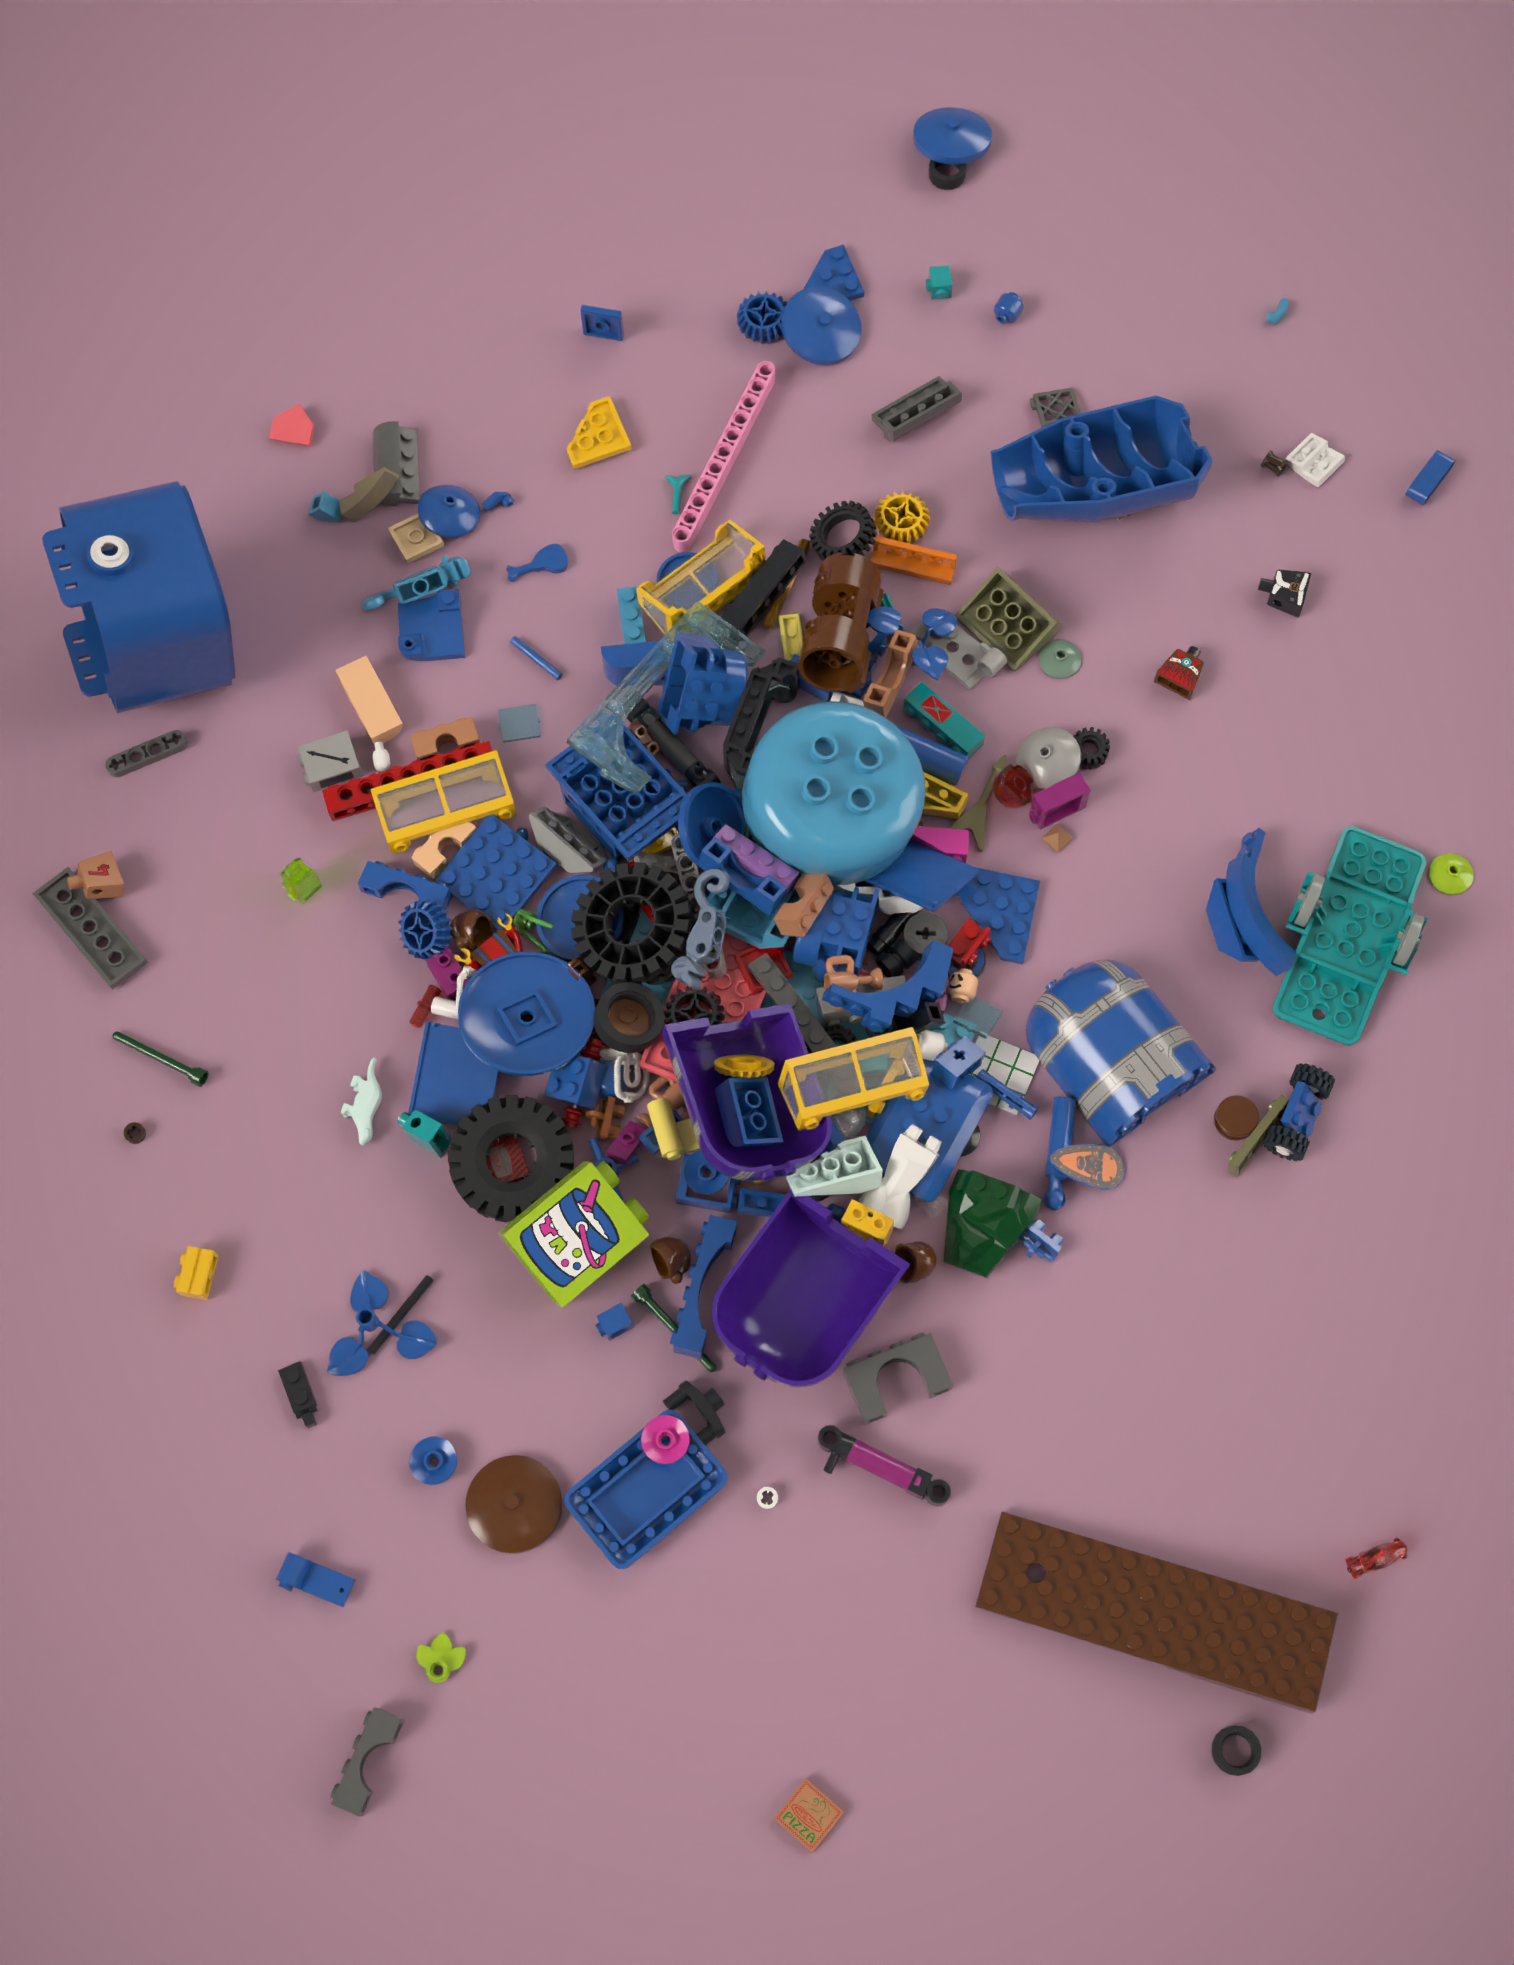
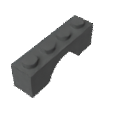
M376 1707L373 1708V1711H368L363 1721V1725H365L362 1735L358 1734L353 1743L352 1749L355 1751L352 1758L347 1759L341 1773L344 1776L340 1784L336 1783L332 1790V1805L356 1816H363L373 1793L364 1779L365 1761L375 1748L384 1744L395 1743L405 1721L404 1719Z

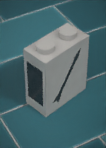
M348 731L298 746L300 754L296 755L300 767L305 768L306 773L302 775L306 786L310 785L313 792L326 789L334 784L338 785L354 778L363 777Z

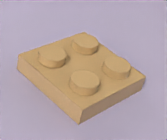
M418 514L388 528L391 537L407 564L444 547L442 538L426 529L421 523Z

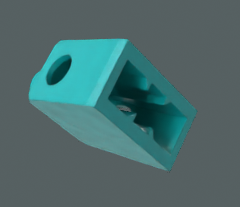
M414 1110L411 1115L403 1112L399 1116L398 1124L403 1126L402 1129L410 1139L440 1158L450 1146L451 1135L441 1123L418 1110Z

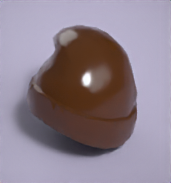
M478 909L458 914L450 924V927L454 928L450 931V934L456 940L459 948H466L468 946L476 950L493 935V924L490 918Z
M673 1237L656 1239L651 1243L650 1250L658 1274L663 1279H671L674 1284L681 1283L683 1274L688 1271L691 1262L688 1246L681 1239Z
M921 1241L897 1244L895 1254L910 1264L901 1277V1282L915 1283L932 1273L936 1266L937 1258L929 1244Z

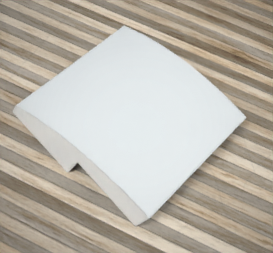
M1313 433L1285 458L1289 460L1288 465L1295 472L1317 487L1345 462L1343 454L1329 448L1328 441Z

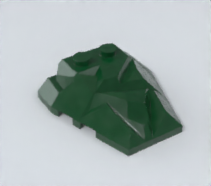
M958 1169L949 1190L944 1262L988 1278L1004 1259L1005 1253L1012 1244H1016L1020 1240L1019 1236L1027 1227L1030 1228L1035 1222L1043 1200L1021 1190L1016 1185L976 1171L969 1172Z

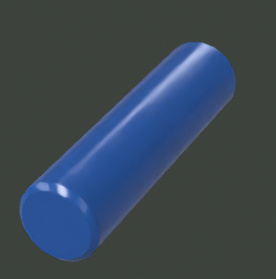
M897 726L914 747L920 759L923 772L951 785L958 784L968 761L966 755Z

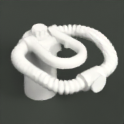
M464 966L463 971H461L457 978L456 1001L436 996L431 1004L432 1014L458 1019V1006L463 992L464 979L473 976L477 971L472 967Z
M603 1048L600 1052L602 1056L600 1062L615 1063V1095L622 1099L624 1103H633L634 1100L641 1098L649 1085V1071L643 1070V1082L636 1093L622 1092L620 1069L621 1065H624L623 1077L625 1084L630 1088L636 1087L639 1084L641 1072L638 1065L642 1058L641 1054L638 1052L624 1053L612 1048ZM630 1065H635V1080L633 1083L629 1080Z

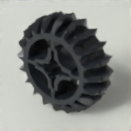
M686 986V992L684 993L678 989V997L671 994L670 999L672 1002H666L665 1004L668 1009L664 1010L665 1017H667L664 1020L665 1025L677 1023L676 1019H681V1021L692 1020L691 1016L694 1013L695 1007L697 1015L694 1020L708 1017L710 1026L723 1024L721 1021L725 1020V1015L722 1013L724 1006L720 1005L721 999L715 998L714 991L707 994L708 990L706 987L699 991L696 989L690 990V987ZM691 1001V1004L688 1007L681 1008L679 1010V1008L683 1004ZM699 1001L707 1004L711 1008L712 1012L707 1011V1009L701 1008L699 1006Z

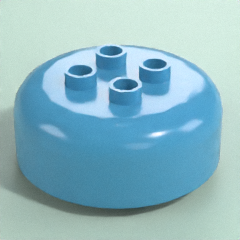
M837 701L805 705L789 712L772 725L762 736L754 750L742 790V806L745 821L756 844L798 871V878L801 877L802 873L827 874L834 886L848 885L870 879L896 861L904 851L919 824L925 801V779L921 762L914 747L904 733L887 718L871 709L853 703Z

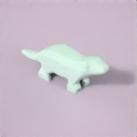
M374 1057L371 1059L368 1067L367 1080H363L360 1076H353L350 1086L354 1087L353 1091L358 1092L354 1105L351 1106L344 1103L341 1110L344 1118L348 1119L350 1116L353 1118L358 1129L359 1143L362 1146H365L373 1137L372 1120L382 1100V1091L374 1072L377 1061Z

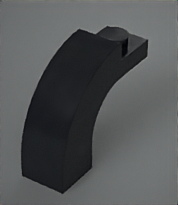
M924 1001L918 1005L917 1010L908 1018L900 1017L896 1014L893 1015L891 1025L882 1033L873 1032L866 1026L865 1031L868 1038L913 1027L915 1034H920L923 1030L932 1031L945 1024L939 1002Z

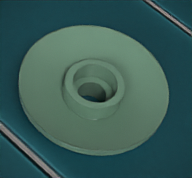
M1053 640L1042 647L1039 653V665L1043 672L1052 678H1069L1079 670L1081 654L1074 644L1065 640ZM1062 654L1064 657L1060 658L1057 655Z

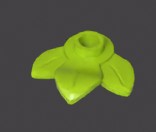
M441 1632L433 1640L430 1647L418 1645L416 1657L418 1663L426 1669L428 1679L434 1683H442L448 1679L451 1671L461 1667L465 1660L466 1648H453L449 1637L444 1632ZM437 1666H442L443 1672L440 1675H436L434 1672Z

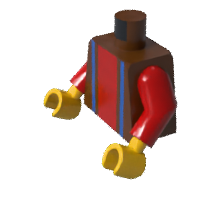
M505 913L508 917V921L505 924H502L501 919L498 917V924L505 927V930L502 928L471 954L469 950L462 948L461 951L465 953L464 959H461L459 955H455V959L458 962H465V966L472 967L478 971L482 966L498 957L523 952L522 940L515 927L511 925L512 917Z

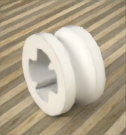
M763 1487L757 1493V1502L762 1508L771 1509L778 1502V1494L771 1487ZM767 1491V1494H769V1491L774 1494L772 1497L773 1503L770 1505L767 1502L766 1505L761 1502L763 1499L762 1493Z

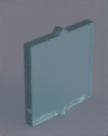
M536 704L499 709V728L502 731L503 743L540 737V718L537 716Z
M974 998L962 1006L953 1023L967 1029V1032H973L986 1039L1003 1011L989 1005L987 1001L983 1002Z

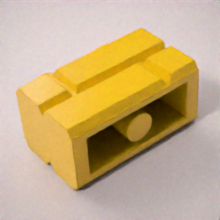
M187 1246L186 1252H183L180 1258L181 1273L176 1275L174 1281L176 1292L184 1297L207 1300L219 1255L213 1250Z

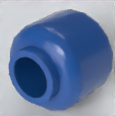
M1014 292L1002 294L993 309L996 319L1003 324L1014 323L1023 311L1022 298Z

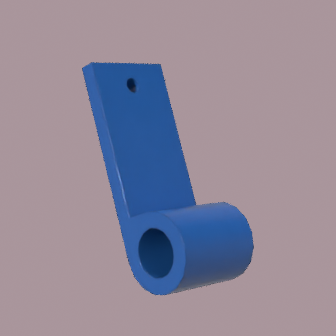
M290 1552L287 1553L276 1577V1580L280 1581L278 1586L292 1592L293 1587L343 1608L355 1583V1579Z

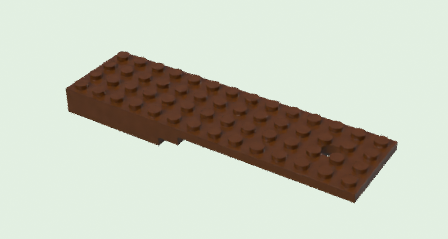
M1001 1512L975 1606L982 1610L1163 1665L1166 1668L1188 1674L1191 1677L1310 1714L1315 1713L1338 1616V1613L1006 1512ZM1033 1564H1038L1045 1570V1578L1039 1583L1031 1582L1026 1576L1028 1567Z

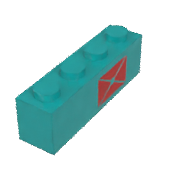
M923 682L918 684L904 698L903 708L906 714L910 717H915L920 722V725L925 730H930L941 744H946L952 750L966 755L968 759L984 745L985 735Z

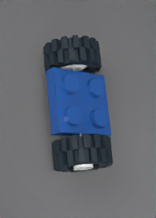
M1307 1063L1296 1065L1289 1081L1294 1090L1281 1119L1282 1124L1286 1128L1281 1125L1270 1127L1263 1143L1268 1151H1272V1154H1278L1281 1158L1285 1157L1290 1161L1291 1159L1296 1162L1303 1160L1310 1143L1308 1137L1312 1134L1314 1122L1321 1112L1322 1104L1318 1098L1323 1100V1098L1327 1099L1335 1083L1333 1075H1329L1328 1071L1324 1072L1322 1068H1316L1315 1065L1310 1066Z

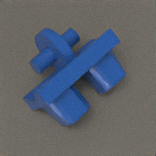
M1036 1219L1030 1228L1027 1227L1022 1232L1019 1238L1024 1241L1023 1245L1030 1249L1027 1253L1029 1258L1035 1253L1041 1259L1044 1257L1052 1263L1062 1249L1061 1245L1064 1239L1057 1233H1053L1049 1238L1043 1233L1046 1228L1045 1224L1041 1220Z

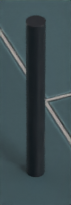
M426 1275L387 1323L388 1327L395 1330L434 1281L431 1277ZM383 1329L367 1349L375 1355L391 1333Z

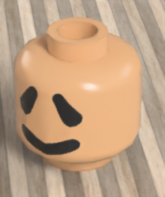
M960 969L959 972H954L950 975L947 992L954 1002L966 1004L976 997L978 978L972 974L971 970Z

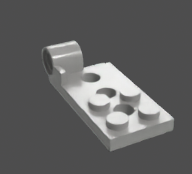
M921 620L909 633L916 635L917 640L921 642L928 627L924 626ZM957 625L951 634L942 636L938 640L931 638L930 635L934 633L931 631L924 644L927 648L930 646L939 647L947 653L949 659L944 670L969 690L985 675L992 678L1007 663L1006 656L999 649L991 648L984 642L980 644ZM949 645H954L958 650L952 653L946 648ZM971 658L974 663L972 665H965L962 660Z

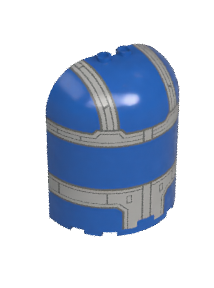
M1096 960L1085 963L1077 968L1072 967L1063 974V977L1059 980L1051 981L1045 987L1047 990L1036 1001L1027 1019L1026 1037L1031 1051L1040 1060L1039 1062L1066 1096L1076 1100L1077 1110L1104 1144L1109 1147L1143 1124L1148 1115L1176 1095L1181 1097L1216 1071L1213 1063L1139 973L1130 966L1118 961Z

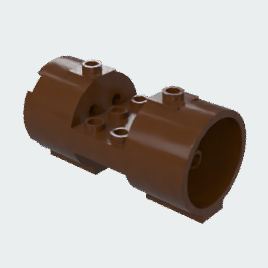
M842 553L833 554L823 560L819 567L818 575L814 580L812 607L818 617L809 620L804 626L798 669L801 676L816 688L832 692L846 690L851 694L865 685L871 652L868 650L869 636L865 630L869 627L867 624L868 614L871 609L881 606L884 591L880 588L881 572L879 568L865 556L856 553L854 556L842 555Z

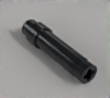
M921 910L915 913H894L872 935V940L867 944L869 951L878 957L884 951L889 950V947L898 940V936L904 931L908 920L917 915Z

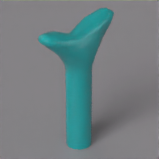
M682 475L678 478L665 476V479L674 488L672 513L675 515L680 514L682 488L692 477L691 475Z

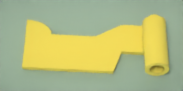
M668 1098L656 1099L647 1104L663 1158L675 1160L680 1158L682 1154L700 1149L690 1119L676 1122Z

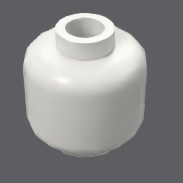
M923 1030L920 1034H916L922 1059L934 1061L938 1054L947 1052L948 1043H945L943 1034L930 1030ZM913 1042V1047H912V1048H913V1051H915V1053H916V1049H915L914 1042Z

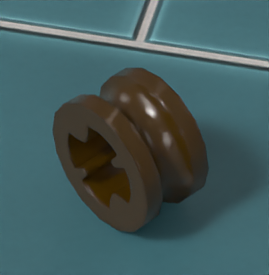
M132 1122L125 1127L124 1137L130 1143L139 1144L145 1139L146 1130L141 1124ZM137 1128L141 1133L136 1135L135 1139H132L133 1137L129 1133Z

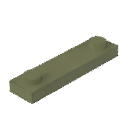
M1281 1094L1277 1101L1273 1100L1267 1110L1268 1113L1238 1152L1234 1151L1228 1159L1230 1174L1235 1177L1240 1175L1263 1145L1270 1127L1279 1124L1289 1102L1287 1097Z

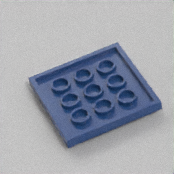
M490 815L483 820L435 879V882L438 881L446 884L454 897L471 910L478 909L487 914L497 930L501 928L505 930V927L498 924V917L501 919L502 924H505L508 921L506 913L512 917L513 922L518 910L526 906L558 865L495 816Z

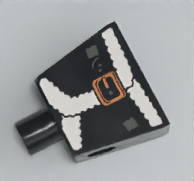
M1279 569L1276 571L1273 580L1261 578L1258 590L1269 593L1267 601L1269 606L1299 618L1311 573Z

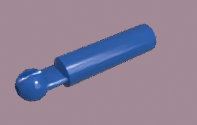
M1055 1097L1053 1101L1045 1174L1050 1179L1049 1189L1043 1196V1203L1050 1210L1061 1209L1066 1201L1065 1194L1062 1191V1184L1068 1177L1057 1171L1050 1164L1048 1158L1054 1151L1072 1145L1076 1100L1069 1097Z

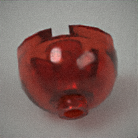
M1009 764L995 776L993 792L996 799L1003 806L1017 809L1032 802L1036 788L1033 790L1031 783L1034 781L1026 769L1020 765L1011 766L1012 764Z

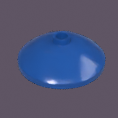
M434 486L424 492L418 502L417 511L421 523L430 532L441 537L457 538L465 536L475 529L480 519V507L477 500L467 490L458 486Z

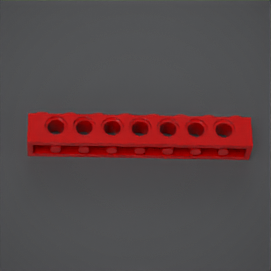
M479 741L473 746L459 747L449 753L435 754L429 759L415 760L411 764L395 766L385 772H374L368 777L354 778L341 785H331L327 789L322 790L329 816L333 822L376 809L372 793L364 794L366 790L492 752L490 741ZM481 775V776H478V777H475V778H472V779H468V780H465V781H462V782H459V783H455V784H452V785L443 787L442 789L447 788V787H450V786H454V785H457V784H460V783H464V782H467V781H471V780H474V779H477V778H481L482 775ZM348 795L352 796L349 800H343Z

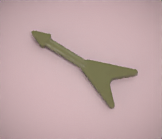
M1003 755L993 764V772L979 801L949 827V829L970 830L980 852L984 849L986 804L1001 774H1005L1006 755Z

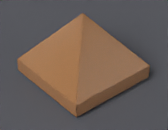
M1058 824L1042 837V840L1057 853L1073 839Z

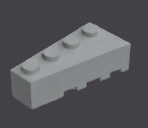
M905 976L883 978L881 990H876L868 984L859 985L856 988V992L876 993L887 991L906 982ZM825 987L817 988L816 1004L823 1028L828 1026L832 1028L833 1025L840 1027L843 1023L850 1022L855 1024L862 1021V1016L853 1015L848 1010L838 1011L833 1009L828 1002L822 1000Z

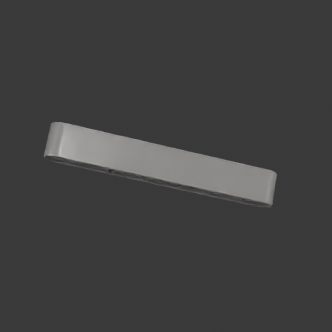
M677 833L671 840V846L682 888L688 894L687 897L693 904L695 912L692 915L697 921L701 907L695 909V905L698 902L695 898L694 888L690 889V885L696 882L702 874V869L695 863H692L691 867L684 869L686 864L692 862V860L688 857L684 848L679 849L682 843L680 835ZM705 886V895L706 898H708V892ZM711 948V951L708 954L709 958H713L715 956V948ZM721 950V954L716 961L702 965L708 975L714 979L723 977L727 971L723 950ZM719 962L717 968L710 969L713 963Z

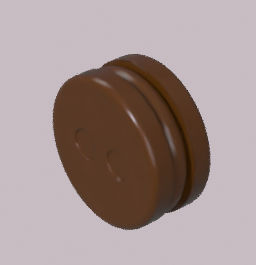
M1238 1095L1224 1099L1214 1114V1124L1217 1131L1223 1137L1233 1141L1249 1137L1259 1122V1112L1256 1105L1250 1099Z

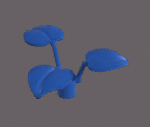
M881 606L869 611L867 624L876 632L891 635L898 628L900 631H904L903 624L899 623L902 615L894 608ZM932 608L925 611L922 615V623L928 629L922 641L917 640L918 648L913 650L911 666L917 665L926 674L938 680L948 664V655L939 647L930 646L927 648L924 644L931 631L941 637L951 634L956 628L957 617L949 611Z
M363 1270L353 1285L350 1297L351 1306L357 1312L356 1321L360 1325L358 1328L360 1342L358 1344L357 1340L352 1337L338 1340L331 1349L327 1371L332 1375L348 1376L359 1372L365 1367L369 1354L362 1348L364 1345V1331L371 1332L381 1327L400 1338L396 1345L397 1350L401 1356L407 1359L420 1358L432 1350L437 1344L436 1336L426 1324L420 1321L406 1322L402 1326L401 1333L383 1324L373 1309H379L385 1305L389 1295L388 1288L380 1279Z

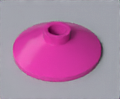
M670 1415L653 1418L647 1423L641 1436V1443L645 1454L651 1460L660 1464H670L681 1459L685 1455L690 1442L689 1432L685 1424L678 1418ZM669 1437L671 1441L668 1445H663L661 1443L662 1438Z

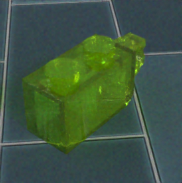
M301 858L291 861L280 873L283 880L281 884L287 890V895L294 901L298 899L302 904L322 887L315 871L310 869Z

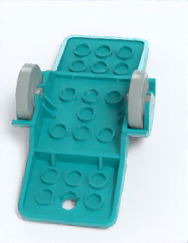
M1349 826L1344 828L1324 877L1308 871L1288 918L1286 928L1300 933L1301 937L1295 950L1293 965L1286 971L1273 1004L1272 1010L1276 1017L1343 1045L1350 1046L1358 1041L1388 970L1391 969L1407 975V969L1421 942V932L1428 918L1411 912L1426 866V858L1422 853L1357 827ZM1321 1009L1325 1014V1018L1322 1020L1315 1019L1312 1014L1313 1010Z

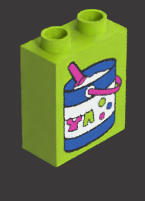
M602 1161L596 1167L592 1162H582L497 1232L552 1301L561 1308L649 1236V1233L642 1226V1224L650 1219L649 1215L635 1198L631 1197L625 1203L620 1199L613 1188L621 1183V1181L605 1161Z

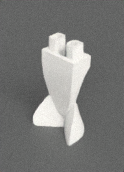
M914 1124L905 1133L900 1134L896 1141L885 1176L881 1179L880 1188L864 1192L857 1201L894 1219L893 1226L899 1229L905 1226L909 1217V1192L933 1166L940 1155L937 1152L942 1141L933 1136L929 1137L925 1145L918 1142L917 1140L923 1130Z

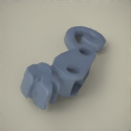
M720 869L706 870L696 880L694 894L701 910H699L698 920L687 939V955L677 958L671 966V972L677 981L689 985L696 990L702 987L700 976L706 977L702 965L716 961L722 950L726 916L722 911L711 907L705 895V886L712 878H719V883L717 885L709 883L707 889L710 892L721 894L727 890L730 882L729 876ZM717 917H720L721 924L715 927ZM711 948H715L716 954L713 958L708 957Z

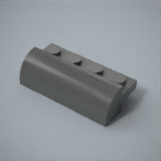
M938 376L871 414L872 421L883 431L884 438L892 442L962 401V393L950 381L946 383Z
M398 421L381 423L373 430L374 473L385 467L397 473L399 479L379 504L396 506L397 502L418 504L420 497L417 429L400 427Z

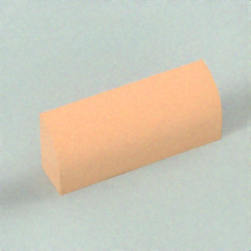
M367 656L336 669L339 681L374 747L376 742L385 743L398 735L402 730L403 723Z

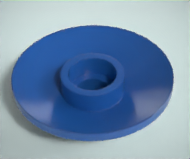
M701 1150L694 1152L685 1163L684 1177L686 1183L697 1193H716L723 1189L729 1180V1177L715 1170L707 1162ZM709 1170L712 1174L710 1177H705L703 1172Z
M434 1436L421 1440L415 1445L410 1454L409 1465L411 1472L417 1480L427 1485H438L447 1481L457 1467L455 1448L449 1441L441 1437ZM438 1458V1465L431 1466V1460Z

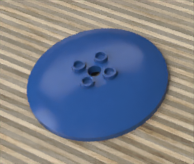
M518 952L498 957L474 973L463 989L458 1006V1022L461 1035L470 1051L480 1061L497 1071L517 1076H535L555 1071L577 1057L585 1048L592 1035L595 1003L587 982L575 970L574 973L579 978L577 981L567 970L569 969L574 972L568 966V963L548 954ZM525 1014H530L533 1016V1020L524 1022L521 1020V1017Z

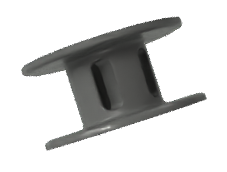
M928 912L918 913L911 917L905 925L903 941L913 950L919 961H921L924 949L933 940L944 945L947 944V926L935 914ZM923 935H928V939H923Z

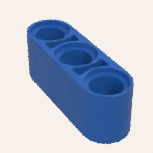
M1437 450L1411 483L1405 495L1424 505L1449 473L1456 460Z

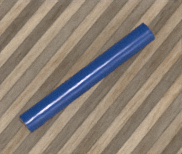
M514 636L511 639L510 643L556 680L562 677L563 674L518 637Z

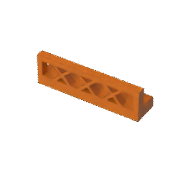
M875 537L870 560L879 569L951 585L956 568V554L884 537Z

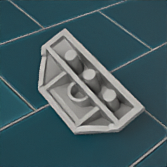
M545 806L530 813L529 819L538 847L568 873L592 872L607 862L602 845L571 818L558 812L550 811Z

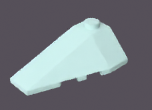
M861 1136L841 1142L837 1145L836 1149L829 1153L826 1151L821 1154L818 1160L797 1169L796 1173L787 1176L786 1179L794 1196L857 1194L880 1188L883 1170L866 1136Z

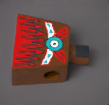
M1190 646L1187 652L1176 649L1158 669L1154 682L1190 700L1204 664L1202 660L1198 659L1201 654L1200 649L1195 646Z

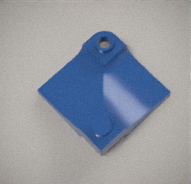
M459 589L438 591V594L405 604L398 603L399 650L403 657L413 661L465 658ZM409 643L413 644L411 647H406Z

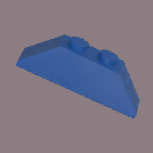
M1215 879L1206 912L1219 951L1240 962L1259 961L1246 944L1234 921L1228 902L1226 879Z

